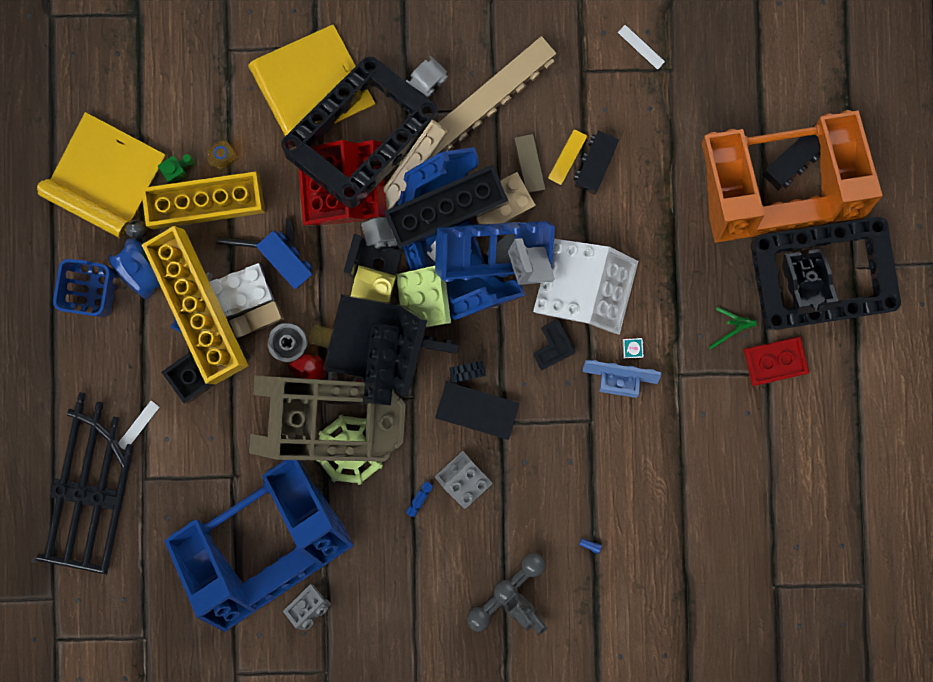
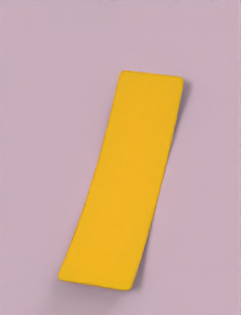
M575 129L573 130L548 177L550 180L562 185L587 135Z

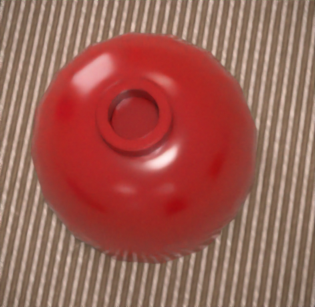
M303 354L288 365L290 372L296 378L325 380L326 371L323 370L324 361L317 355L313 357L310 354Z

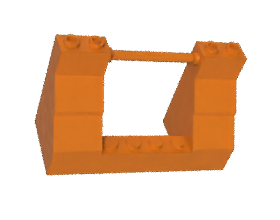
M846 110L840 114L833 115L831 113L824 114L819 118L816 125L810 128L748 138L744 135L743 129H729L721 133L710 132L704 135L702 141L707 169L709 221L715 243L865 219L883 196L859 110L852 112L851 110ZM809 135L818 136L821 146V197L813 196L807 200L794 199L789 203L782 204V202H776L770 206H763L748 151L749 145Z

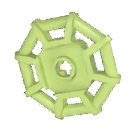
M343 414L339 415V418L318 433L320 435L319 440L365 441L363 432L366 429L367 417L357 418L343 416ZM347 424L359 425L360 429L359 431L348 430ZM342 427L343 432L335 438L330 435L337 428ZM316 460L332 478L331 481L358 483V485L363 484V481L383 467L382 462L368 461L372 465L361 473L359 467L367 461H334L339 466L335 471L327 460ZM343 468L353 469L355 475L341 473Z

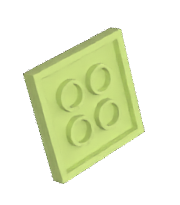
M435 266L396 274L400 305L407 306L428 320L426 327L451 323L446 281H443L435 274Z

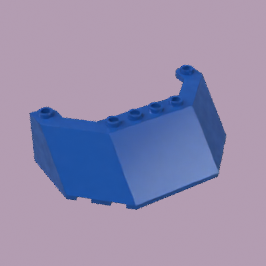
M475 147L440 152L406 172L403 180L406 182L407 187L405 191H401L398 205L467 176L470 171L478 166L479 160ZM468 221L456 227L472 224L471 221ZM436 235L403 249L411 271L435 266V262L429 257L427 252L433 250L431 245L436 241ZM471 237L472 253L470 254V265L485 264L476 237ZM491 276L488 279L473 277L472 280L460 278L446 282L450 317L454 320L525 296L522 285H518L516 279L504 282L497 276Z

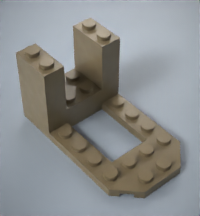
M254 375L253 395L270 397L268 434H250L249 453L276 460L385 462L390 457L391 452L403 443L406 404L396 395L394 389L392 391L391 406L368 404L365 441L315 440L317 400L363 402L365 382Z

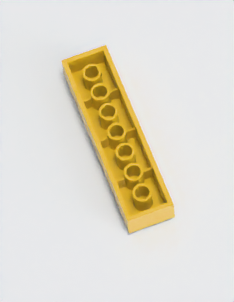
M172 226L142 244L205 384H218L248 367L249 365L186 231Z

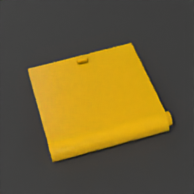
M334 24L261 56L248 65L285 136L356 67ZM367 89L360 96L361 98L346 113H343L335 123L374 106L376 103L369 90Z
M85 112L51 179L42 180L38 184V195L112 235L122 238L126 234L127 223L133 221L143 201L141 188L151 186L159 170L158 165L164 161L166 154Z

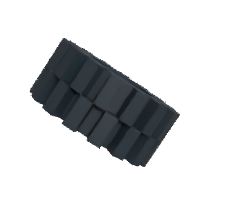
M483 361L449 367L452 383L486 376Z

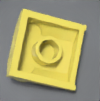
M359 265L351 296L390 303L396 276Z

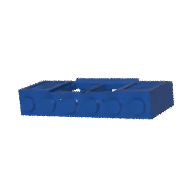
M548 221L437 228L435 274L446 282L460 278L463 280H472L473 277L488 279L491 276L508 277L509 274H515L511 262L495 263L497 235L515 234V239L522 238L527 248L545 247L552 268L555 226ZM490 236L488 264L470 265L471 237Z

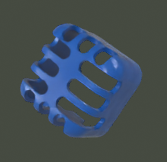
M65 259L58 268L53 304L57 310L101 318L107 317L113 310L114 291L117 287L113 285V278L118 279V274L114 268L100 263ZM81 264L88 267L86 273L82 271ZM93 266L99 268L98 274L93 273ZM66 272L89 274L91 279L88 282L66 278ZM101 277H106L105 284L99 282ZM68 283L86 285L89 287V291L87 293L70 291L67 289ZM99 288H104L103 296L97 293ZM67 294L83 296L87 298V302L85 304L67 302L65 298ZM102 299L101 307L96 305V300ZM77 305H81L82 309L80 311L74 310ZM89 306L93 308V311L91 313L86 312V309Z

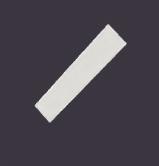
M626 25L620 29L618 33L656 69L661 67L665 61Z
M149 402L118 442L123 450H125L127 444H132L159 409V406L154 402Z

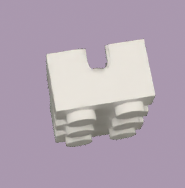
M259 263L244 270L228 274L223 278L210 281L211 287L227 319L274 301L272 292L265 281L266 278L262 265Z

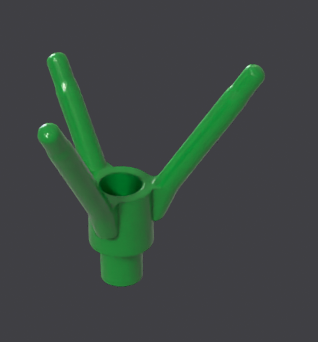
M716 307L717 311L734 319L727 321V324L735 325V330L710 345L709 349H713L743 329L755 327L756 320L742 318Z

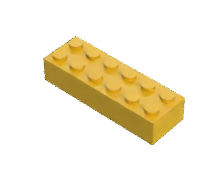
M257 172L141 188L146 227L151 229L265 213L261 178Z

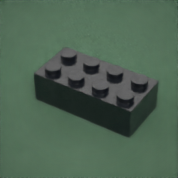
M236 338L246 361H249L251 359L250 355ZM191 351L161 372L184 404L191 403L215 385L205 384Z

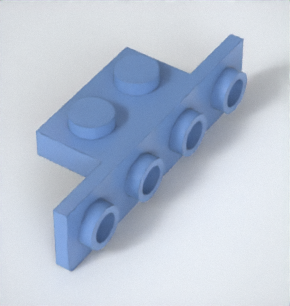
M585 360L582 372L601 375L599 392L637 398L639 395L640 381L658 384L661 378V372L654 369L645 370L635 366L602 363L597 360Z

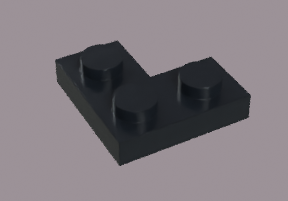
M558 319L541 327L549 345L533 353V356L542 371L575 354V351Z

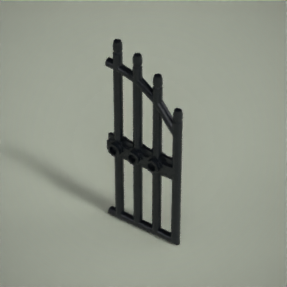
M79 392L75 410L68 409L67 416L72 417L73 421L61 478H54L51 487L50 498H55L56 502L45 554L39 553L37 561L107 575L132 458L131 453H133V444H127L125 448L126 453L123 454L116 440L120 422L119 417H113L111 421L112 426L110 431H108L100 423L103 402L97 401L93 418L82 413L86 394ZM82 421L91 425L80 481L76 483L68 481L79 426ZM99 432L107 440L97 487L87 485ZM113 452L121 466L117 490L106 488ZM65 500L75 502L64 557L60 558L52 555ZM85 504L94 506L83 561L80 562L71 560L82 506ZM101 508H106L113 511L100 566L90 564Z

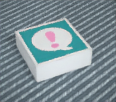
M642 338L622 339L623 358L643 357Z

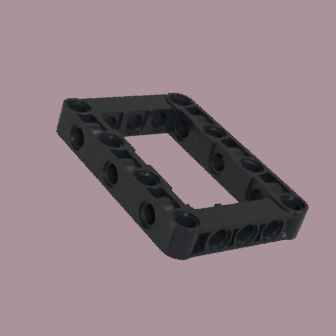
M369 56L365 57L283 138L281 146L287 160L344 206L353 208L359 205L409 153L430 121L438 122V108L435 103L375 57ZM375 86L385 94V97L391 98L399 105V108H404L410 115L348 178L310 148V146L317 139L320 140L333 127L335 121L343 113H346L369 87ZM401 139L407 140L405 142H399V140ZM374 166L381 167L379 169H373ZM348 193H354L351 197L346 196Z
M882 217L763 234L751 242L763 324L769 330L894 312L901 306L888 222ZM873 223L878 226L877 232L873 230ZM835 229L840 231V238L836 237ZM797 235L803 237V244L797 241ZM760 240L765 242V250L759 247ZM865 240L874 296L840 300L836 309L815 312L816 317L814 320L810 318L809 313L797 315L795 308L785 309L783 307L781 298L782 288L779 286L777 274L779 269L776 268L774 256L776 253ZM887 298L891 301L890 307H887L885 304ZM849 304L853 306L852 313H849L847 310ZM774 315L778 318V324L776 326L773 325L771 321V318Z

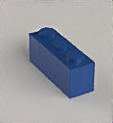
M274 230L258 243L256 247L294 289H297L314 274L311 271L313 267L307 260L302 261L299 257L300 252L294 246L290 247L286 243L288 239L281 231L277 232Z

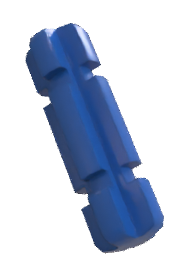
M427 481L423 483L422 489L418 491L411 503L412 505L406 511L411 517L416 516L418 508H421L428 497L427 494L433 489V485Z

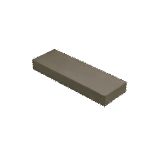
M533 134L514 138L524 185L528 193L544 191L545 185Z

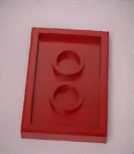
M801 336L743 349L752 386L809 374Z

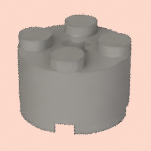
M429 56V62L425 60L411 74L410 82L408 79L406 80L408 84L428 99L434 94L435 90L433 88L436 85L441 87L448 77L446 75L448 72L432 56Z
M290 323L280 324L270 332L268 349L272 356L280 361H295L303 354H307L310 348L307 333L297 325ZM287 339L293 341L291 343V347L285 346L287 344Z

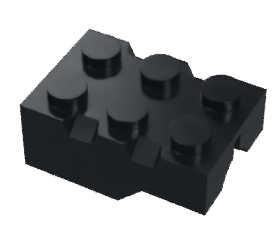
M824 248L809 250L808 254L804 257H801L800 252L785 254L782 269L785 278L788 280L789 292L793 296L796 314L836 309L838 298L833 286L832 272Z

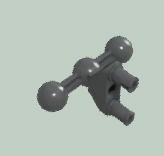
M537 553L526 555L522 560V569L511 580H503L497 583L494 588V596L483 607H475L467 614L468 626L476 632L484 631L490 625L491 615L503 605L506 613L512 619L517 620L526 631L533 627L538 635L544 633L548 627L538 617L537 609L522 594L518 593V588L529 577L534 578L543 574L546 564L543 557Z

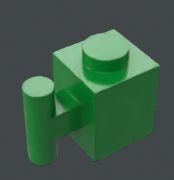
M185 154L182 160L173 155L159 164L158 168L167 182L170 184L179 183L190 176L186 168L195 166L196 160L188 154Z

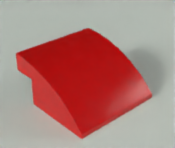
M340 140L310 148L349 178L382 143L376 140L360 143ZM380 166L373 167V169L381 168ZM299 169L303 226L352 223L386 217L384 211H387L384 179L359 205L348 208ZM348 193L346 196L351 197L354 193Z

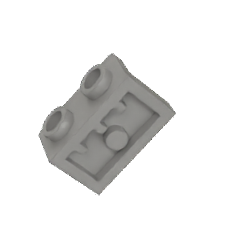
M310 584L283 612L296 629L304 631L309 629L319 616L327 612L331 603L323 598L314 585Z

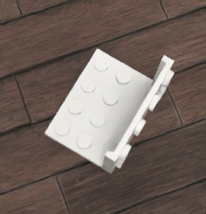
M554 239L552 271L555 280L540 284L533 312L587 323L620 335L638 261L608 246Z

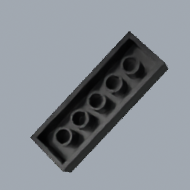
M490 165L384 211L399 248L403 250L437 235V228L456 227L509 204V201L494 166Z

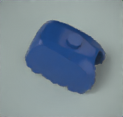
M134 238L127 239L125 248L118 255L108 256V261L117 274L142 298L149 299L153 295L154 289L161 287L142 247V243Z

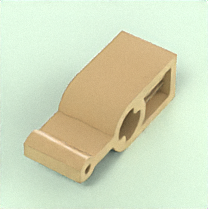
M273 301L242 316L231 319L229 322L236 338H240L280 322L284 318L278 303Z

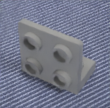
M522 238L513 241L508 253L518 285L553 282L555 280L545 247L527 248Z
M464 451L457 455L435 476L440 485L464 509L492 485L490 479L472 462Z

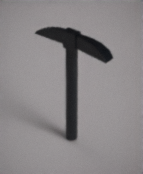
M286 218L285 236L288 239L286 243L290 247H295L294 226ZM217 237L216 239L217 244L257 248L256 245L261 242L260 240Z

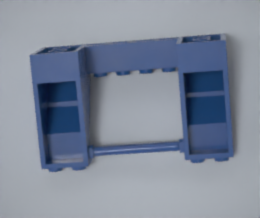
M283 460L282 463L270 468L267 473L262 475L265 482L263 487L210 522L202 523L196 519L164 540L198 619L226 632L354 546L344 525L311 480L301 460ZM268 492L271 494L297 547L288 555L280 557L273 565L265 567L256 576L247 579L243 584L231 568L229 562L214 544L210 533L213 528Z

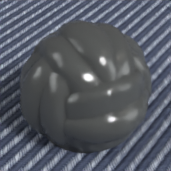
M140 219L127 223L126 233L131 238L141 239L147 232L146 223Z

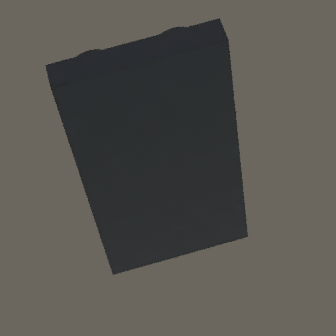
M446 381L435 418L509 440L520 403Z

